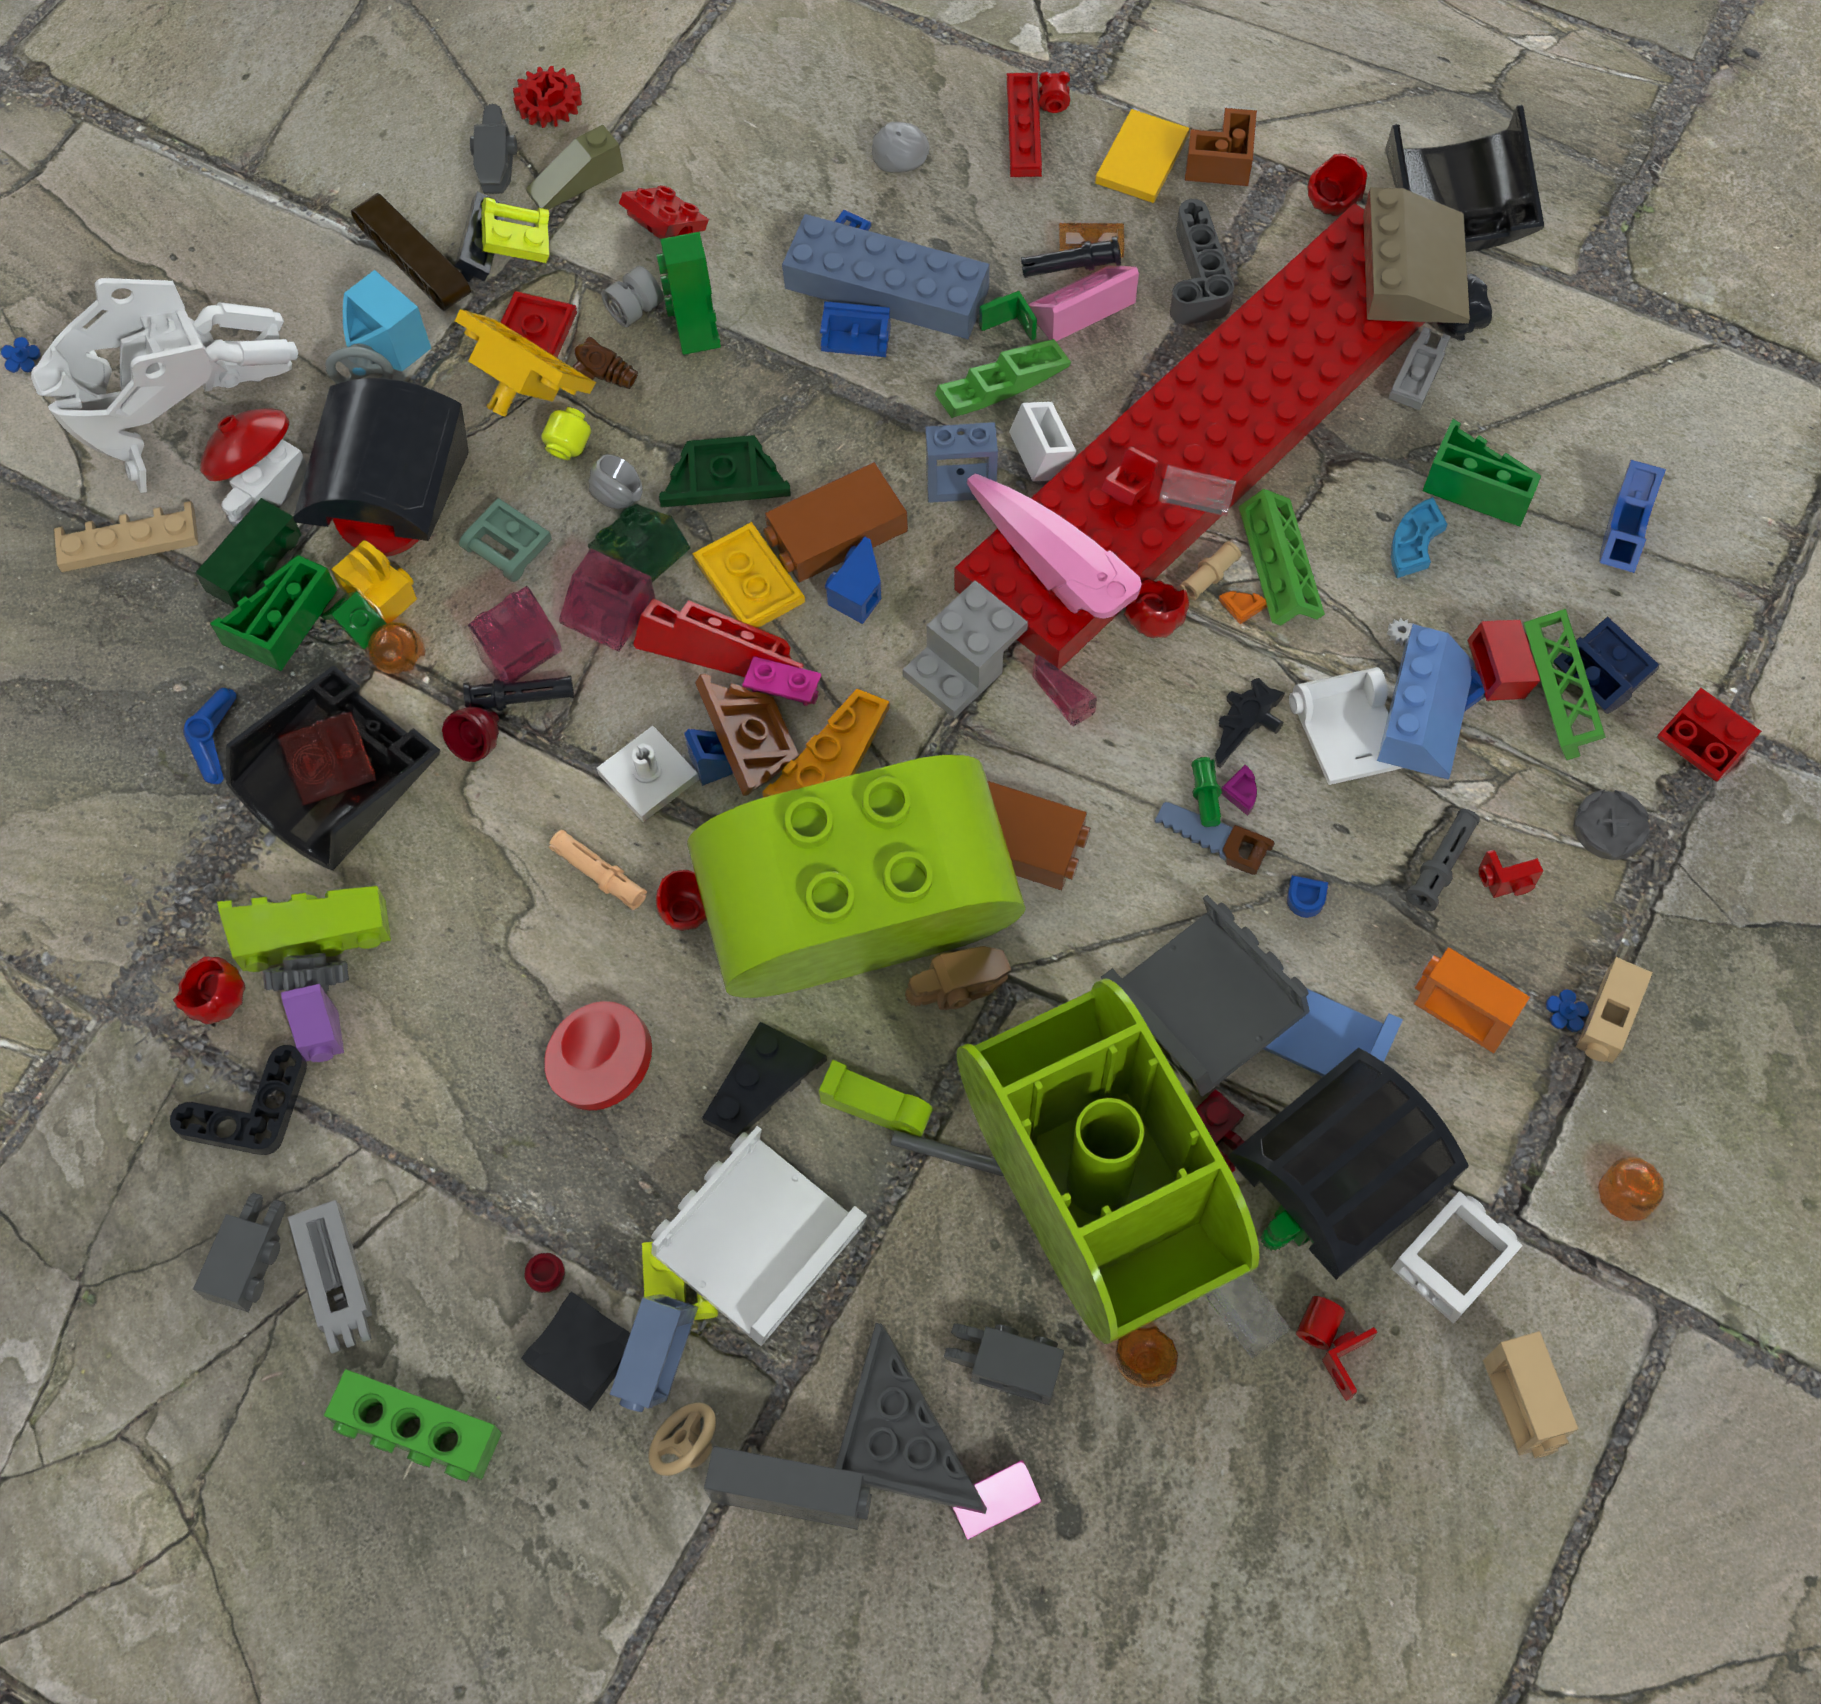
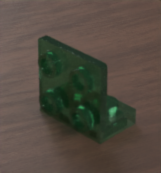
M638 504L624 509L614 523L600 530L596 534L595 539L588 544V548L592 553L618 562L633 587L641 592L691 549L672 516Z

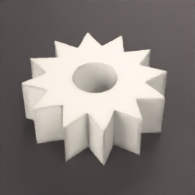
M1402 618L1399 621L1394 619L1393 623L1388 626L1387 635L1391 636L1389 641L1395 640V645L1400 643L1402 646L1404 642H1407L1414 623L1408 624V619L1405 621Z

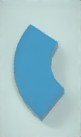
M1433 497L1424 500L1409 510L1396 529L1391 545V563L1396 578L1429 568L1431 563L1428 554L1429 543L1435 536L1444 532L1448 525Z

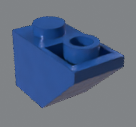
M864 537L857 547L853 546L850 548L842 567L838 572L833 571L825 584L828 605L861 624L865 622L882 599L881 580L871 540L867 537Z

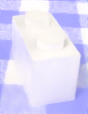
M1052 402L1021 404L1009 433L1032 481H1050L1072 461L1076 449Z

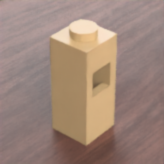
M1616 957L1604 975L1576 1048L1585 1051V1054L1591 1059L1613 1063L1623 1050L1653 972Z

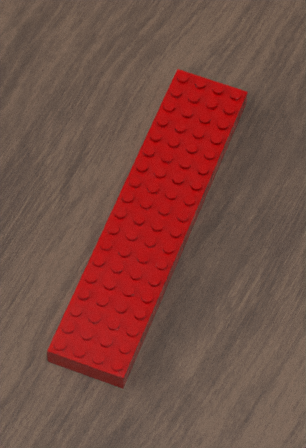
M1355 203L1349 207L1033 495L1031 499L1074 525L1107 552L1111 551L1140 577L1141 582L1148 579L1154 581L1425 323L1367 320L1364 209ZM1129 447H1133L1159 462L1149 491L1132 506L1116 501L1111 495L1101 490L1105 478L1121 465L1125 451ZM998 528L954 567V590L961 594L976 580L1028 622L1027 630L1017 640L1056 672L1121 612L1119 611L1113 617L1104 619L1095 617L1083 609L1077 613L1071 612L1052 590H1048Z

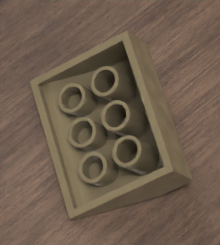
M1370 187L1363 213L1367 320L1469 323L1464 214L1404 188Z

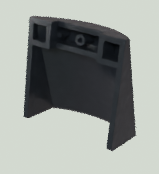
M355 379L330 386L293 516L295 523L329 527L333 518L393 526L395 537L429 541L469 453L462 404L432 389L392 379Z

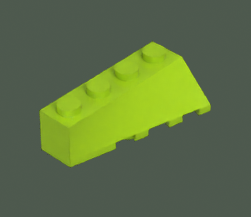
M378 886L330 890L325 893V898H317L313 895H306V893L291 894V899L288 902L278 903L268 902L267 897L251 898L252 905L232 907V900L217 902L232 957L242 971L260 972L266 970L271 965L283 963L285 957L315 953H325V956L328 957L337 956L343 953L344 950L358 947L370 949L379 946L382 942L391 941L386 900Z

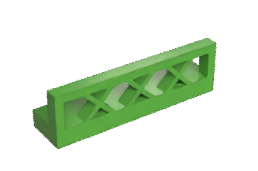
M1262 489L1241 504L1239 510L1271 621L1281 626L1298 614L1318 620L1325 613L1291 500L1269 490Z
M1566 609L1523 623L1561 749L1566 760L1581 756L1578 746L1604 739L1606 736ZM1562 622L1564 632L1557 643L1545 638L1542 628ZM1567 640L1570 648L1564 646ZM1559 652L1569 655L1574 659L1567 673L1554 669L1553 662ZM1576 671L1578 672L1579 679L1573 677ZM1557 678H1560V679H1562V681H1561V683H1560V684H1559V682H1558V679H1557ZM1569 683L1583 688L1584 693L1576 705L1563 699L1562 694ZM1586 702H1587L1589 711L1586 710V709H1583V707H1584V705H1585ZM1567 709L1572 711L1570 715H1568ZM1580 714L1593 721L1595 730L1575 736L1572 725Z

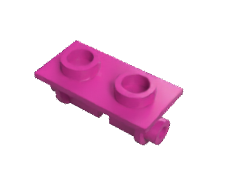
M753 657L742 686L752 689V692L759 691L782 696L786 699L802 702L804 706H808L817 702L819 691L816 688L820 681L821 673Z

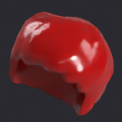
M1343 153L1333 154L1331 158L1317 167L1310 175L1307 186L1309 200L1313 207L1320 210L1323 214L1341 215L1354 203L1358 204L1363 199L1366 189L1367 172L1364 166L1358 163L1357 158Z
M1145 580L1141 582V590L1138 597L1126 606L1124 615L1139 634L1149 638H1166L1185 622L1189 608L1187 591L1184 589L1178 591L1172 585L1165 584L1162 581Z
M206 956L190 965L186 970L184 977L178 984L179 992L173 999L177 1008L182 1010L190 1019L204 1024H214L229 1019L234 1011L242 1005L245 982L242 980L237 968L225 959Z

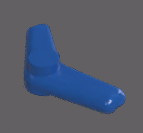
M225 687L218 689L192 717L188 718L183 728L186 742L190 747L205 782L215 785L221 784L224 776L215 748L213 733L236 700V693Z

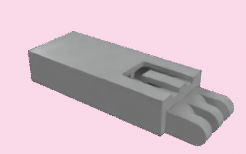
M336 1200L289 1216L288 1221L317 1327L325 1333L330 1352L333 1354L340 1351V1343L337 1335L340 1334L343 1335L347 1348L355 1346L356 1341L353 1329L358 1328L359 1336L363 1342L371 1340V1333L366 1318L372 1316V1312L341 1205ZM343 1286L345 1295L341 1293L333 1296L334 1301L337 1303L338 1311L331 1312L326 1292Z

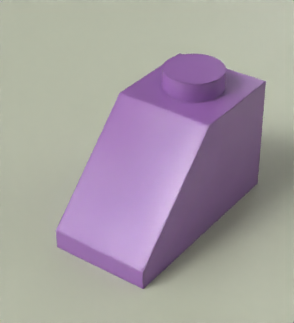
M320 984L281 992L282 1002L296 1048L306 1061L324 1062L332 1059L333 1055L344 1053L338 1010Z

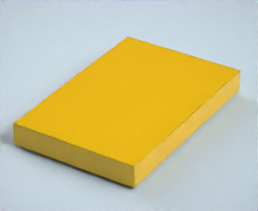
M1131 109L1096 174L1095 184L1154 203L1189 136L1190 128Z
M752 522L692 553L693 560L731 615L738 621L759 628L805 603V596Z

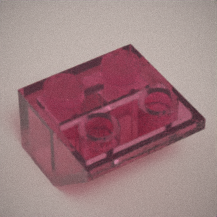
M590 549L572 574L559 618L560 624L620 652L639 624L643 611L653 598L656 599L651 577Z
M525 586L518 592L510 593L503 602L489 611L480 613L468 624L481 661L496 679L503 680L504 683L516 682L562 651L556 630L528 586Z

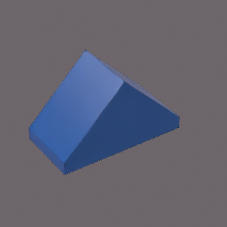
M688 729L684 733L689 757L698 773L702 786L733 774L716 732Z

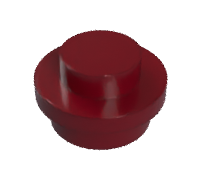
M540 1253L532 1257L527 1263L524 1273L525 1280L534 1291L550 1293L562 1284L565 1278V1267L556 1255Z

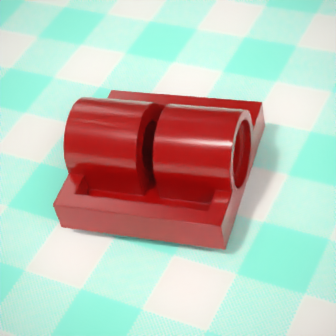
M663 185L656 188H638L634 191L622 192L619 204L627 209V215L659 239L705 231L709 221L707 217L698 212V207L684 202L676 196V192L673 189Z

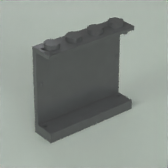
M1208 895L1203 897L1207 913L1134 970L1121 978L1111 968L1101 976V980L1107 978L1114 981L1129 996L1166 1059L1201 1097L1310 1012L1306 998L1309 993L1304 984L1297 977L1290 979L1282 971L1284 967L1280 960L1271 951L1265 954L1258 947L1259 941L1252 931L1246 926L1241 929L1234 922V915L1229 908L1222 902L1217 905Z

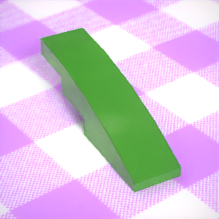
M1055 339L1000 352L997 362L970 368L964 379L938 385L935 395L950 417L954 418L983 409L1038 385L1068 368L1071 361Z

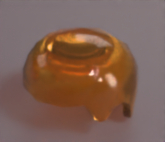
M390 622L378 627L368 642L370 662L382 673L392 675L413 670L417 659L420 656H425L426 652L423 638L409 625L404 623Z
M1629 1156L1615 1161L1600 1179L1598 1185L1603 1205L1612 1215L1624 1221H1641L1647 1218L1657 1209L1665 1195L1664 1178L1654 1165L1639 1157Z
M1157 1326L1139 1328L1119 1338L1115 1353L1120 1374L1127 1382L1142 1388L1159 1387L1170 1381L1176 1372L1179 1356L1173 1340L1162 1331L1160 1332Z

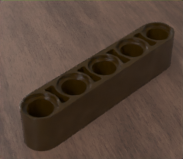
M374 194L351 210V215L362 232L441 310H447L471 293V288L460 271L381 194Z

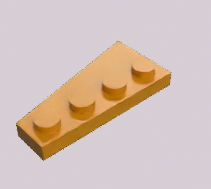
M856 689L828 719V724L825 728L806 743V748L794 761L791 760L782 770V775L763 790V798L854 775L890 708L889 701Z

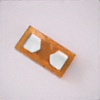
M1059 223V251L1082 247L1085 241L1098 243L1109 241L1112 239V236H1118L1121 258H1124V223Z

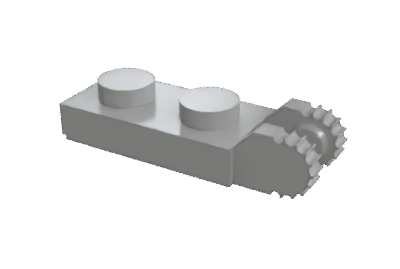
M1423 327L1417 342H1413L1388 399L1420 410L1443 362L1445 350L1451 336L1443 334L1438 341L1436 349L1426 346L1431 336V329Z

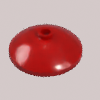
M274 408L247 410L235 416L229 415L223 418L217 425L218 429L209 438L201 456V473L209 481H222L251 468L280 443L289 428V418L282 410Z

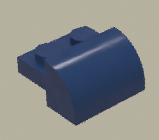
M1608 616L1584 638L1579 637L1576 640L1595 703L1606 714L1613 712L1632 697V693L1651 677L1660 666ZM1561 653L1553 663L1563 673H1567L1574 659L1569 655ZM1576 671L1573 677L1579 679L1578 672Z

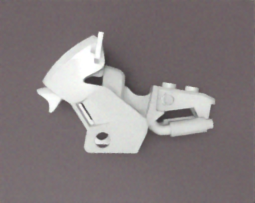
M101 278L95 282L97 300L56 337L42 356L38 365L32 369L31 379L38 395L54 397L57 400L50 404L48 408L63 428L86 446L125 461L128 479L135 481L140 493L147 492L146 468L141 458L144 442L138 433L126 432V428L152 422L200 386H203L205 391H211L213 387L217 386L231 388L240 382L250 380L261 381L264 378L290 371L292 369L291 360L297 359L298 350L294 342L279 339L278 331H280L284 321L280 313L273 312L270 308L219 302L217 305L203 308L194 321L188 317L173 281ZM125 288L132 291L131 295L125 299L111 297V294L117 289ZM101 310H107L87 329L83 328ZM219 324L220 327L262 331V333L254 341H223L221 339L213 340L209 331L212 330L213 325ZM120 346V387L122 391L106 394L112 369L106 359L97 356L95 350L117 348Z

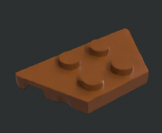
M699 675L695 682L742 795L748 796L782 772L785 766L791 760L794 761L799 754L774 697L760 692H751L745 687L731 683L729 688L711 683L710 675Z

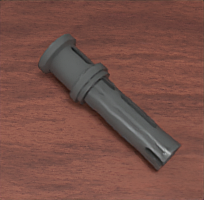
M1460 809L1432 860L1422 864L1419 879L1406 892L1407 899L1414 906L1425 911H1433L1437 908L1439 904L1438 896L1444 887L1450 885L1453 879L1451 870L1464 850L1474 829L1480 822V817L1475 812L1469 809Z

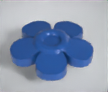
M23 337L14 340L15 348L11 345H5L1 349V355L6 359L4 366L12 373L17 372L20 367L24 372H31L36 366L33 360L38 359L41 354L40 349L36 345L29 346L28 340Z
M1563 990L1560 992L1559 997H1549L1546 1001V1008L1549 1012L1555 1013L1550 1017V1022L1555 1028L1562 1029L1566 1026L1571 1032H1578L1584 1027V1022L1581 1018L1589 1014V1008L1582 1001L1574 1003L1576 1001V994L1571 990Z

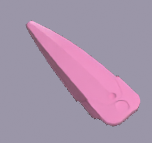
M976 473L967 479V485L972 494L1007 541L1048 590H1052L1071 612L1077 613L1083 609L1095 617L1109 618L1113 617L1138 597L1141 590L1140 577L1111 551L1107 552L1074 525L1010 487Z

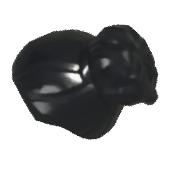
M1475 274L1467 275L1469 323L1436 322L1438 328L1443 333L1459 341L1465 340V334L1473 332L1474 329L1488 327L1492 320V308L1487 296V285Z

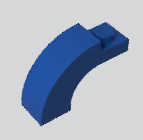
M1630 459L1606 527L1599 558L1601 564L1635 573L1646 542L1645 535L1648 521L1666 469Z

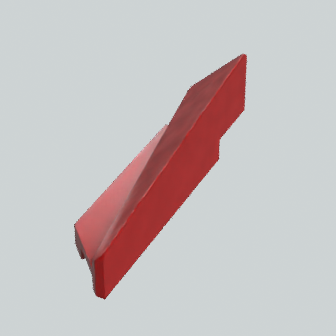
M653 598L640 616L633 644L639 650L741 677H746L753 657L802 669L804 667L802 663L792 660L789 656L791 647L785 639L689 600L682 610L678 611Z

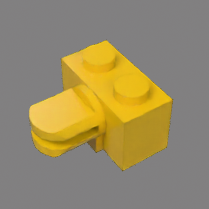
M365 540L331 569L339 587L346 593L357 591L387 625L392 623L417 600L412 587L414 581L410 575L402 568L394 569L390 565L388 558Z

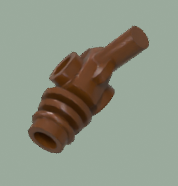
M588 337L584 343L575 347V356L578 362L572 366L574 369L592 380L595 377L600 380L605 379L608 383H619V387L624 386L627 389L633 386L638 376V371L634 370L632 365L628 366L627 362L623 361V358L617 357V353L601 346L592 337Z

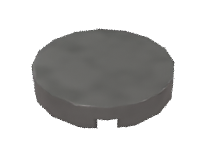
M1599 790L1585 797L1575 813L1573 825L1577 839L1584 848L1599 858L1609 860L1626 859L1639 852L1649 836L1650 828L1647 810L1638 799L1618 790L1614 792Z

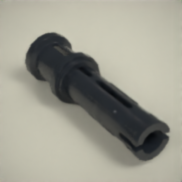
M1112 236L1111 240L1098 243L1085 241L1082 247L1021 257L1024 278L1085 267L1086 270L1089 269L1091 271L1095 269V266L1111 263H1115L1116 266L1122 265L1118 236Z
M571 675L568 677L504 683L500 679H494L493 683L471 685L469 682L463 683L465 707L496 708L498 711H503L507 708L508 704L539 702L568 697L574 698ZM553 688L552 690L523 693V691ZM516 692L515 694L506 695V693ZM491 695L490 697L476 698L478 696Z

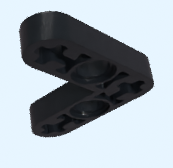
M292 1045L279 1046L271 1052L250 1113L196 1102H185L179 1104L171 1113V1128L182 1139L257 1155L274 1153L283 1142L306 1073L307 1062L296 1047ZM289 1057H291L296 1064L288 1066L284 1074L280 1063L287 1062ZM283 1075L286 1081L290 1083L289 1085L285 1084L284 1082H281ZM274 1091L285 1092V1101L280 1107L275 1109L266 1107V1099L269 1094ZM193 1114L200 1122L207 1123V1127L205 1129L202 1125L192 1123L186 1128L182 1121L183 1119H190ZM262 1114L269 1117L268 1122L261 1116ZM227 1119L236 1121V1130L231 1136L226 1138L218 1137L217 1128L221 1122ZM267 1125V1130L272 1135L270 1138H264L260 1144L255 1136L257 1133H263Z

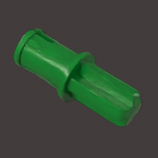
M1200 757L1191 764L1195 781V788L1192 793L1193 797L1198 800L1201 824L1204 827H1216L1221 823L1218 797L1221 796L1222 790L1216 781L1215 761L1213 759L1210 760V757Z

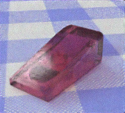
M1040 655L1034 657L1032 677L1070 725L1074 727L1095 713L1097 697L1091 691Z

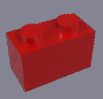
M1521 620L1481 621L1467 641L1477 673L1480 675L1484 687L1486 701L1525 699L1540 682V676L1534 663L1528 636L1524 632Z

